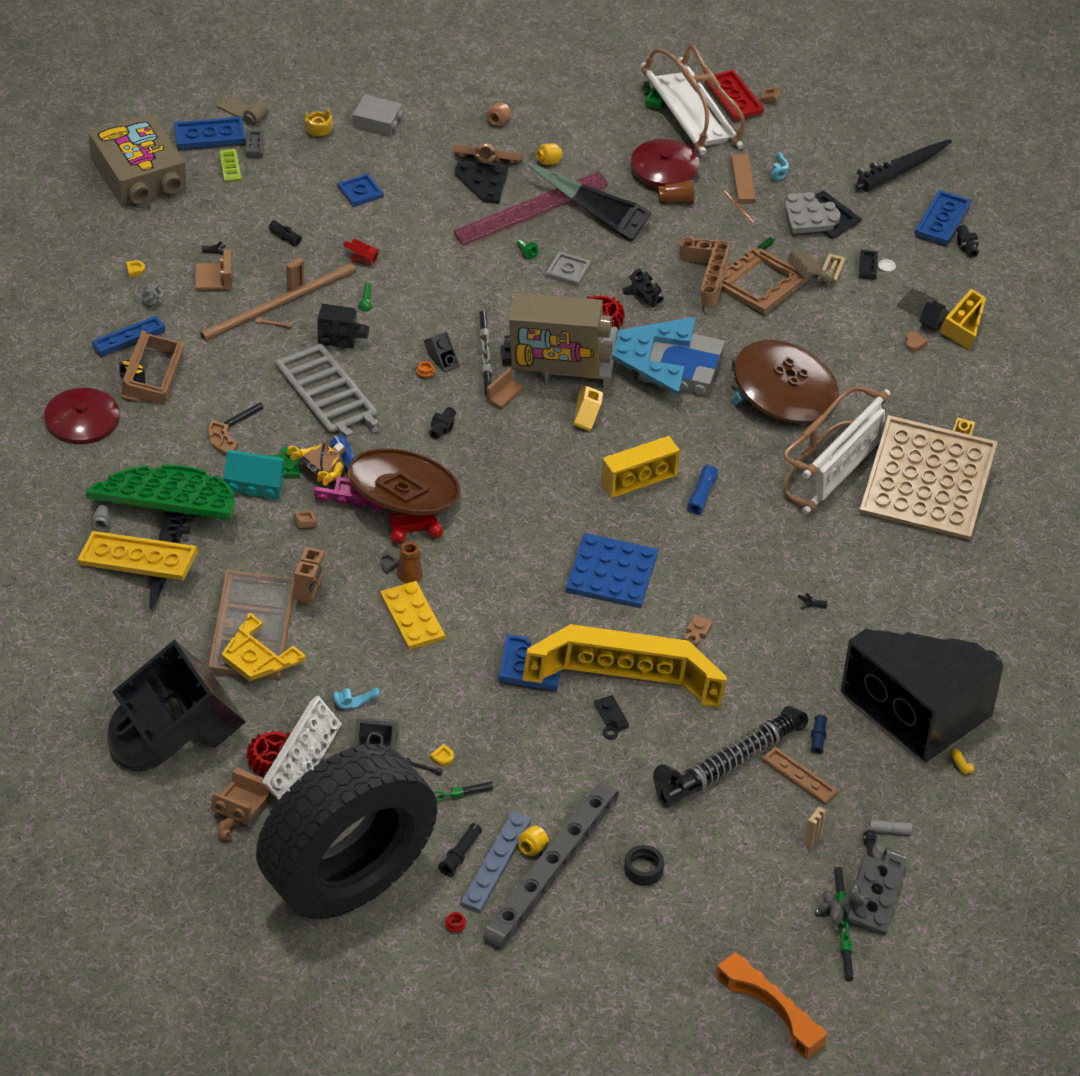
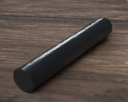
M259 402L228 419L224 424H228L229 427L264 409L263 404Z

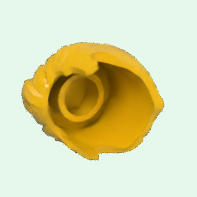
M329 109L325 113L316 111L310 115L306 112L305 128L309 135L322 137L332 131L333 122Z

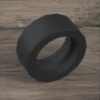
M638 845L627 852L624 861V872L628 880L637 885L648 886L657 883L662 878L664 857L659 850L648 845ZM645 858L653 861L656 864V868L650 872H642L633 868L632 862Z

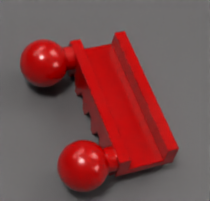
M400 512L389 514V522L392 529L391 540L396 544H401L405 541L407 531L413 533L414 530H417V532H420L421 529L428 530L432 538H440L443 535L444 529L442 525L438 524L435 514L412 515Z

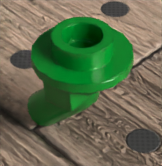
M522 239L517 242V245L522 250V255H525L528 259L538 255L536 243L529 242L525 244Z

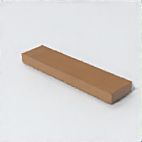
M732 154L731 161L738 203H755L756 198L749 154Z
M774 747L762 757L763 763L823 805H826L838 794L837 789L777 747Z

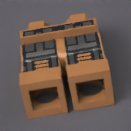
M305 547L295 570L294 599H298L300 604L311 605L323 580V574L321 573V564L325 556V551Z

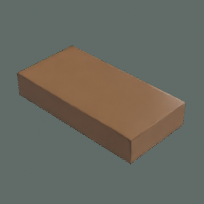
M301 257L286 264L288 292L305 285L304 260Z

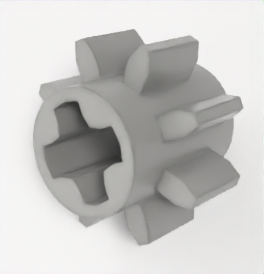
M152 283L142 287L143 292L140 294V298L144 304L156 306L161 303L159 298L163 296V293L159 286Z

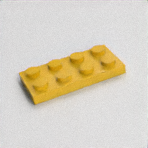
M417 581L380 591V597L408 650L445 640V634Z

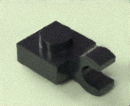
M510 335L504 336V345H500L502 364L512 363Z

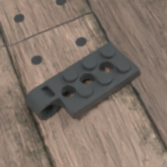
M886 848L880 860L867 855L863 856L856 879L858 881L857 886L859 887V893L867 899L868 904L874 906L876 912L872 913L868 911L866 906H858L852 902L849 905L845 921L878 934L886 935L906 863V855ZM876 869L883 870L885 877L879 876L876 873ZM872 886L877 887L880 890L879 895L874 894L872 892Z

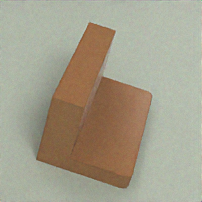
M508 368L487 387L486 402L500 410L523 391V385L512 380V369Z

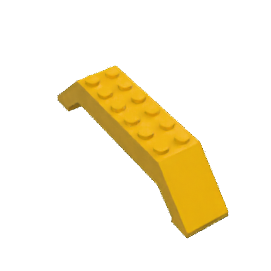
M573 624L564 627L527 649L522 678L523 681L542 683L543 679L562 669L676 684L686 688L701 701V705L721 707L727 676L688 640Z

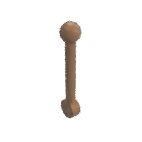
M261 317L256 318L257 324L264 323L284 326L287 329L292 328L291 322L281 323L263 320Z

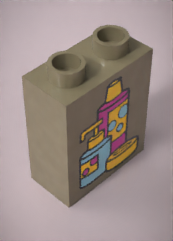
M153 114L88 132L90 158L122 207L134 203L142 204L150 198L164 194H175L181 189L186 188L185 161Z
M514 293L509 317L512 370L547 371L557 374L599 377L602 362L611 363L613 343L612 341L604 340V338H610L612 316L603 315L602 300Z

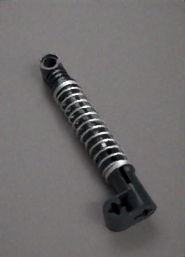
M786 706L780 716L759 724V728H753V732L748 731L747 736L743 734L741 739H735V743L730 742L729 747L724 746L723 750H717V754L712 753L711 758L705 757V762L699 761V765L694 764L689 767L683 775L666 764L657 766L653 773V780L660 803L664 807L669 808L693 792L702 791L706 786L712 785L719 778H723L725 774H730L737 767H741L743 763H747L749 759L752 760L755 756L760 755L761 752H765L767 748H772L773 745L778 744L782 740L783 736L793 730H803L808 723L807 713L793 706Z

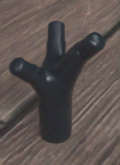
M219 241L215 245L202 246V253L215 252L224 255V250L222 249L226 245H221L222 241Z
M806 593L805 596L798 595V598L806 602L800 607L801 610L810 606L827 607L828 601L814 598L809 593Z

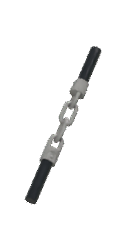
M480 311L481 330L479 334L483 351L482 375H484L485 395H487V387L491 384L492 375L488 346L490 337L487 327L486 311Z

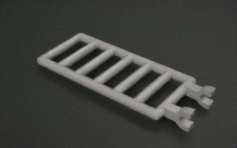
M318 344L276 360L275 365L330 433L338 431L350 444L353 443L351 438L353 432L347 426L364 421L372 434L379 432L377 428L379 421L373 418L377 414V410L324 345ZM320 352L323 356L289 370L285 366L288 363ZM325 363L331 365V368L296 380L294 377L296 374ZM336 373L340 377L337 380L305 391L302 387ZM344 384L349 388L317 402H314L311 398ZM353 395L358 399L325 413L320 410L324 406ZM361 406H364L367 410L335 424L328 420Z

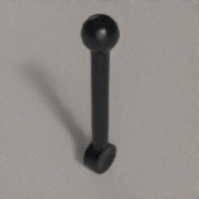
M405 758L411 766L435 772L438 776L443 773L441 768L435 769L412 762L410 758Z

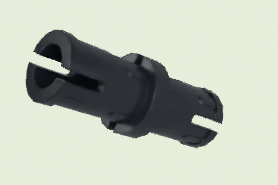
M276 220L271 221L269 224V230L278 234L281 239H286L296 246L301 243L302 236L293 232L290 227L284 226Z

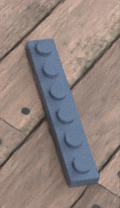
M514 811L511 812L461 901L462 907L481 913L518 846L519 835L529 827L531 823L530 817Z

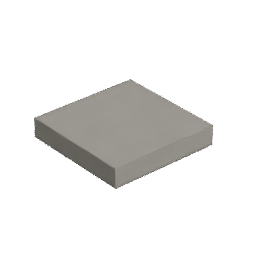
M558 252L546 271L545 277L578 287L589 270L592 261Z

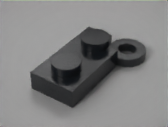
M613 695L594 701V706L606 725L602 732L606 739H616L620 730L629 728V722ZM611 730L614 732V734L609 735L607 734V731Z

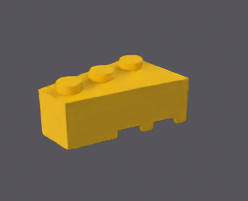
M970 289L945 318L940 333L970 350L977 334L986 297Z

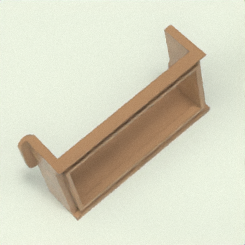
M142 329L123 379L121 397L134 402H140L143 399L165 404L183 356L185 341L181 343L147 334ZM145 347L173 355L161 388L133 381Z

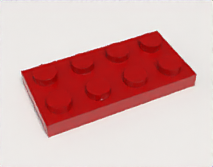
M734 69L714 74L721 88L738 105L745 119L764 114V107ZM704 81L705 85L734 122L739 121L740 117L735 108L714 88L710 81Z

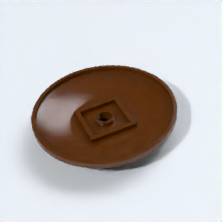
M780 340L757 341L746 346L739 353L735 361L734 376L742 394L757 409L775 419L794 424L813 423L839 397L838 385L830 369L817 356L798 345Z
M392 448L371 449L356 455L349 465L348 477L353 487L366 499L389 510L412 515H433L451 509L459 499L460 486L455 476L440 463L418 453Z

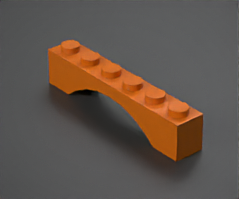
M735 952L717 965L716 978L730 991L754 996L764 1001L778 1013L787 1026L791 1038V1046L804 1058L809 1059L826 1045L827 1033L824 1028L811 1020L806 1012L801 1011L792 999L783 995L778 987L771 984L760 971L754 969L746 958L741 957Z

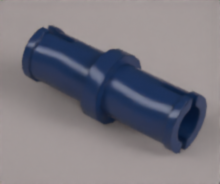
M819 714L814 718V729L811 731L812 745L810 751L816 754L823 753L824 740L827 738V732L825 731L827 717Z

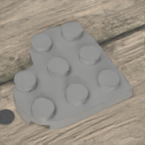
M812 192L791 193L788 195L785 203V212L792 234L833 230L834 226L840 223V212L833 202L819 203Z

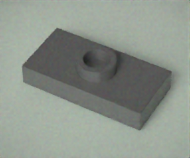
M247 130L246 157H263L264 130Z

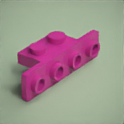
M337 477L334 490L314 487L313 490L314 496L322 501L329 499L335 500L340 504L353 503L358 507H365L366 505L372 506L376 510H384V507L362 496L353 487L348 478Z

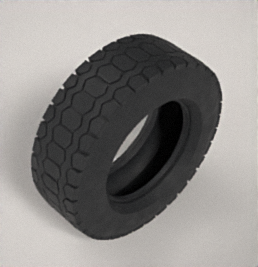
M365 744V746L360 745L352 749L349 748L341 751L340 754L337 753L327 758V762L325 760L313 767L314 770L310 769L301 776L302 780L298 779L289 788L290 791H286L279 799L280 803L277 802L270 811L271 815L267 816L256 845L258 867L285 903L302 917L328 919L340 916L342 913L355 910V907L363 906L367 903V900H373L380 895V892L383 893L392 886L391 883H395L403 875L402 872H406L410 868L413 861L422 852L421 849H424L437 818L438 806L436 797L420 774L401 754L391 747L380 744ZM365 817L349 835L330 847L347 828Z

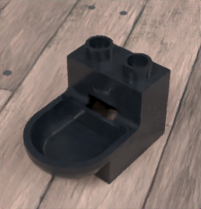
M174 639L112 691L120 705L114 711L109 721L107 742L112 756L118 763L130 770L145 771L165 762L195 736L202 737L216 748L244 725L246 721L209 668ZM170 697L176 699L181 711L184 713L178 719L165 702Z

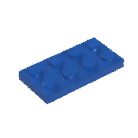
M242 116L174 122L177 149L246 143Z
M939 190L917 226L915 236L947 246L968 211L971 200Z

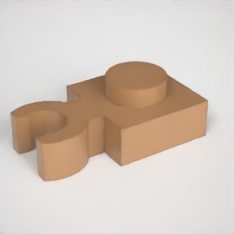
M695 615L687 627L685 640H695L694 646L697 647L700 637L706 638L713 622Z

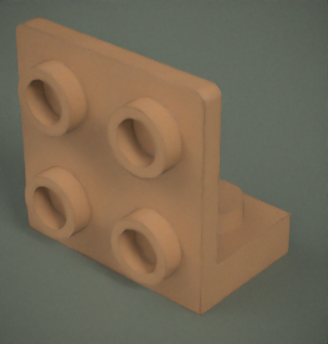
M224 250V257H220V263L196 264V290L232 289L231 250Z

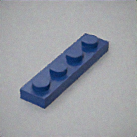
M156 315L92 340V346L100 356H104L137 343L142 329L147 334L157 335L165 332V325Z

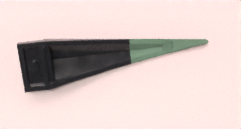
M527 162V165L611 230L630 241L636 238L651 216V211L635 202L594 189Z

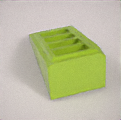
M236 149L220 150L219 158L224 182L241 181Z

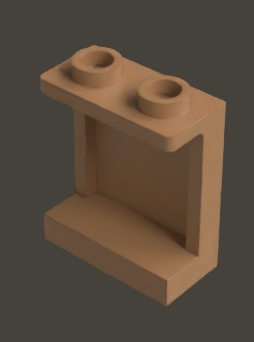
M236 768L232 773V782L221 794L216 792L213 794L211 810L248 825L266 805L272 793L264 785V778Z

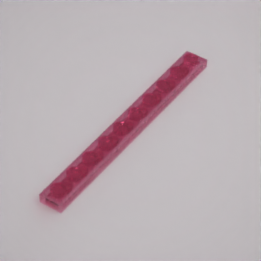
M599 171L576 180V182L597 190L608 186V180ZM556 188L455 229L454 236L462 245H465L573 200Z

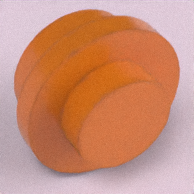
M423 361L419 363L416 372L422 378H429L434 375L435 369L432 363Z

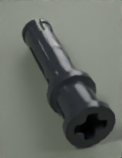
M475 823L470 824L457 845L448 850L445 860L438 864V869L442 874L449 877L454 876L458 865H461L465 860L464 855L482 832L478 824L475 829H473Z

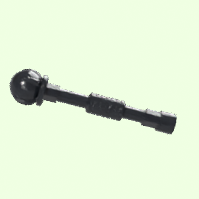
M867 830L863 833L864 844L867 847V856L874 858L873 845L876 843L877 837L873 830Z

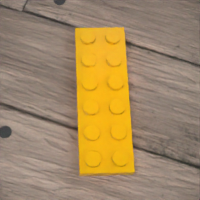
M92 531L77 561L79 565L184 581L198 553L197 546Z

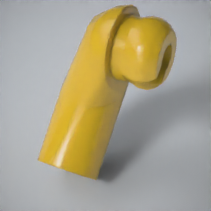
M959 749L952 750L951 756L961 774H972L974 772L973 764L966 763Z

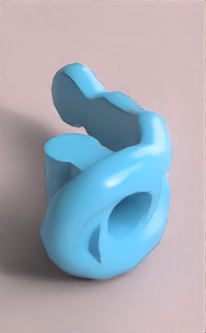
M781 152L776 155L780 164L774 163L771 172V178L775 181L784 179L789 168V163Z
M346 688L340 693L334 692L333 697L335 704L340 709H357L363 704L368 703L372 698H377L380 695V690L373 688L372 691L366 692L364 695L352 697L351 690Z

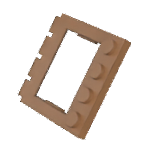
M752 248L727 268L721 291L760 313L766 314L805 284L809 277L805 279L792 265L761 248L758 250ZM761 262L789 276L787 279L779 281L775 288L771 287L766 292V295L758 298L743 288L733 285Z

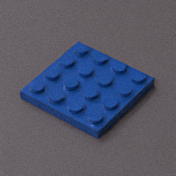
M584 533L565 592L641 608L659 549Z

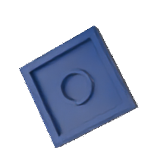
M368 173L337 183L338 189L352 207L384 197L383 191Z

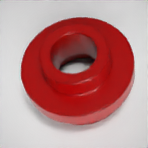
M452 912L445 919V927L450 932H461L466 927V919L461 913Z

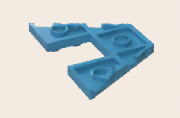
M696 317L619 330L612 360L624 365L629 370H636L641 373V377L650 382L657 383L661 388L664 386L675 392V396H679L685 366L649 361L654 341L690 347Z

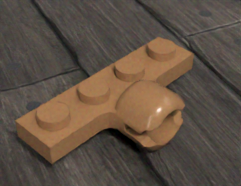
M483 143L478 147L456 144L453 152H457V156L467 157L468 154H473L474 158H477L478 161L484 164L492 161H501V158L508 159L509 163L518 164V161L523 159V153L496 150L495 146L490 143Z

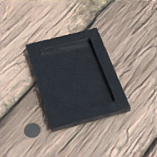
M824 190L815 195L819 203L833 202L840 212V223L835 225L833 230L823 231L831 238L862 221L861 217Z

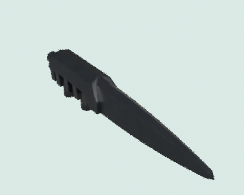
M952 140L941 141L913 151L898 159L895 158L891 160V164L886 161L883 167L872 162L870 164V173L862 168L857 170L856 173L859 177L854 187L857 191L863 189L869 192L897 179V176L913 169L951 144Z
M166 511L159 534V541L180 544L179 538L182 537V534H190V527H184L183 524L186 521L194 520V515ZM151 576L150 609L155 607L167 578Z

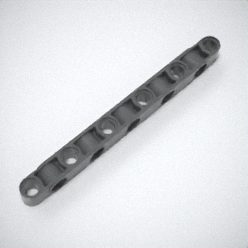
M602 782L595 786L486 927L483 934L484 940L501 949L507 945L615 804L619 795L618 790Z

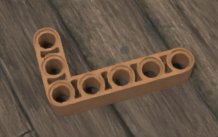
M683 238L679 242L680 258L688 262L708 263L701 286V304L705 307H713L718 302L729 265V243L719 240Z

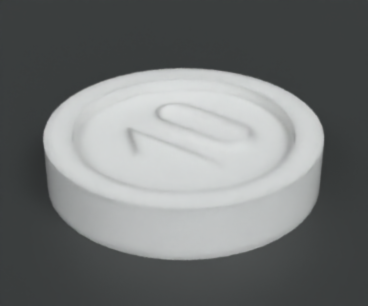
M884 259L878 263V268L882 272L890 273L895 270L896 264L892 260Z

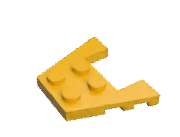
M252 613L247 615L245 622L241 624L237 634L231 639L221 654V659L248 681H253L300 664L306 659V655L294 646L290 647L280 656H277L256 640L252 635L263 628V622Z

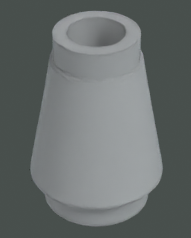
M105 505L98 506L91 520V525L95 531L103 532L110 526L109 509Z

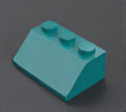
M228 450L223 480L231 487L233 493L279 500L284 487V458Z

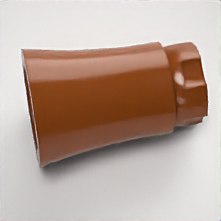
M692 179L658 186L659 203H694Z
M415 542L403 543L399 552V565L396 574L398 579L404 583L418 582L423 576L421 552L419 545Z

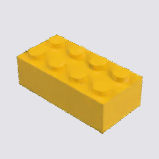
M667 436L604 457L602 459L601 485L609 496L613 498L678 475L680 450L671 437Z

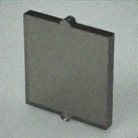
M912 288L898 303L897 307L907 311L908 314H913L920 318L926 302L932 304L933 301L937 302L938 300Z

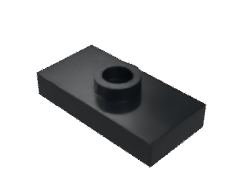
M860 251L859 278L876 279L878 251Z

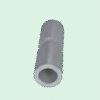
M870 820V830H873L875 833L912 835V823Z

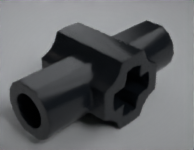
M966 225L958 226L956 231L958 233L957 245L959 249H965L969 257L977 256L979 254L977 233H970Z
M446 407L442 414H434L431 421L432 428L429 431V435L432 438L439 439L443 432L449 433L452 430L454 417L456 416L455 409Z

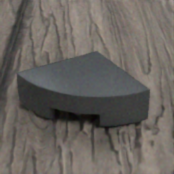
M388 551L382 555L381 568L384 573L388 574L399 565V559Z

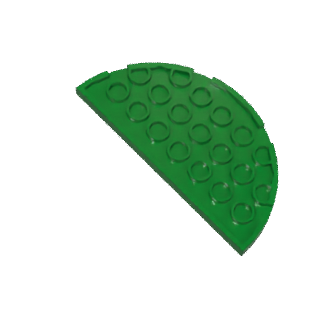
M162 464V468H149L146 465L125 469L108 475L107 480L96 482L86 491V498L94 499L95 501L127 504L132 507H147L148 509H160L167 512H180L185 515L193 514L205 518L213 517L221 520H231L235 512L234 493L223 479L216 475L213 477L207 475L205 470L182 465Z

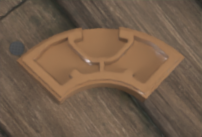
M211 420L208 430L209 440L219 453L227 457L228 450L236 451L239 446L238 442L229 437L228 424Z

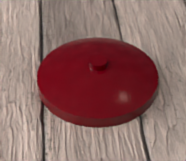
M655 139L639 145L633 151L631 170L641 182L658 188V186H665V184L680 183L691 179L693 181L698 174L699 158L695 151L684 143L670 139Z
M74 388L56 395L47 404L44 412L45 425L50 434L63 442L71 444L94 443L106 438L116 429L119 423V407L109 394L101 390Z

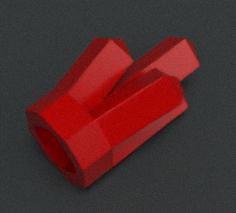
M355 238L352 239V243L349 241L343 243V247L359 254H352V261L364 262L372 266L377 260L379 249Z

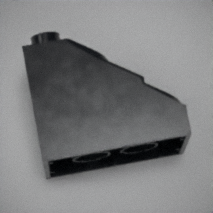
M866 628L849 639L841 692L927 763L993 716L1004 664L997 653L992 650L986 651L978 643L954 638L940 639L910 632L900 634Z

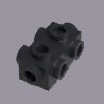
M640 268L629 276L632 285L622 288L624 294L633 291L637 295L641 293L653 307L660 304L664 299L661 295L663 290L657 283L653 285L651 282L653 278L647 271L643 273Z

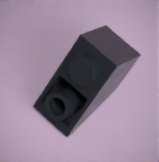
M933 301L932 304L926 302L919 322L938 330L950 312L941 303Z
M447 332L439 333L423 340L429 356L443 372L460 366Z

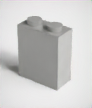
M364 94L352 114V127L391 136L393 131L397 130L398 122L404 118L402 103Z

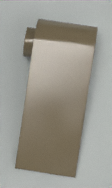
M228 96L217 105V108L236 117L242 116V120L252 125L257 124L269 113L267 104L261 100L256 101L250 106Z

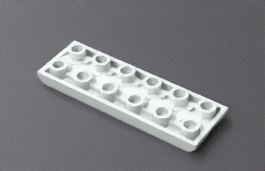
M319 696L310 701L263 779L264 785L278 800L286 791H290L289 788L298 779L302 780L301 776L310 769L314 770L313 767L321 761L342 725Z

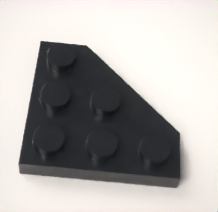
M458 160L455 176L461 179L469 190L478 195L482 202L500 204L508 167Z

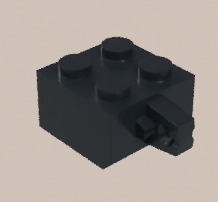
M322 303L317 317L318 344L353 349L356 338H368L369 326L357 323V311L354 308Z

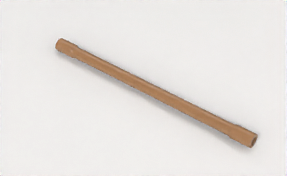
M349 263L340 267L332 273L218 325L211 326L201 331L200 336L204 341L214 338L224 331L335 280L355 273V266L353 263Z

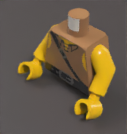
M340 442L333 448H330L326 443L305 449L289 446L287 455H291L290 459L292 461H295L298 457L303 469L317 479L318 482L328 487L333 481L337 480V477L342 476L345 464L340 455L346 451V448Z

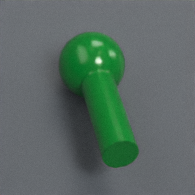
M370 282L365 283L363 300L358 304L359 310L365 312L372 309V303L370 302L372 284Z

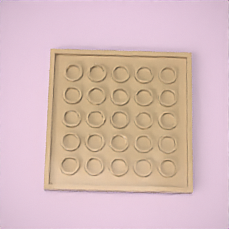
M888 415L860 507V513L971 540L998 441Z

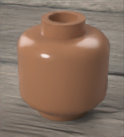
M495 103L486 113L487 120L493 126H503L510 119L511 110L505 103Z

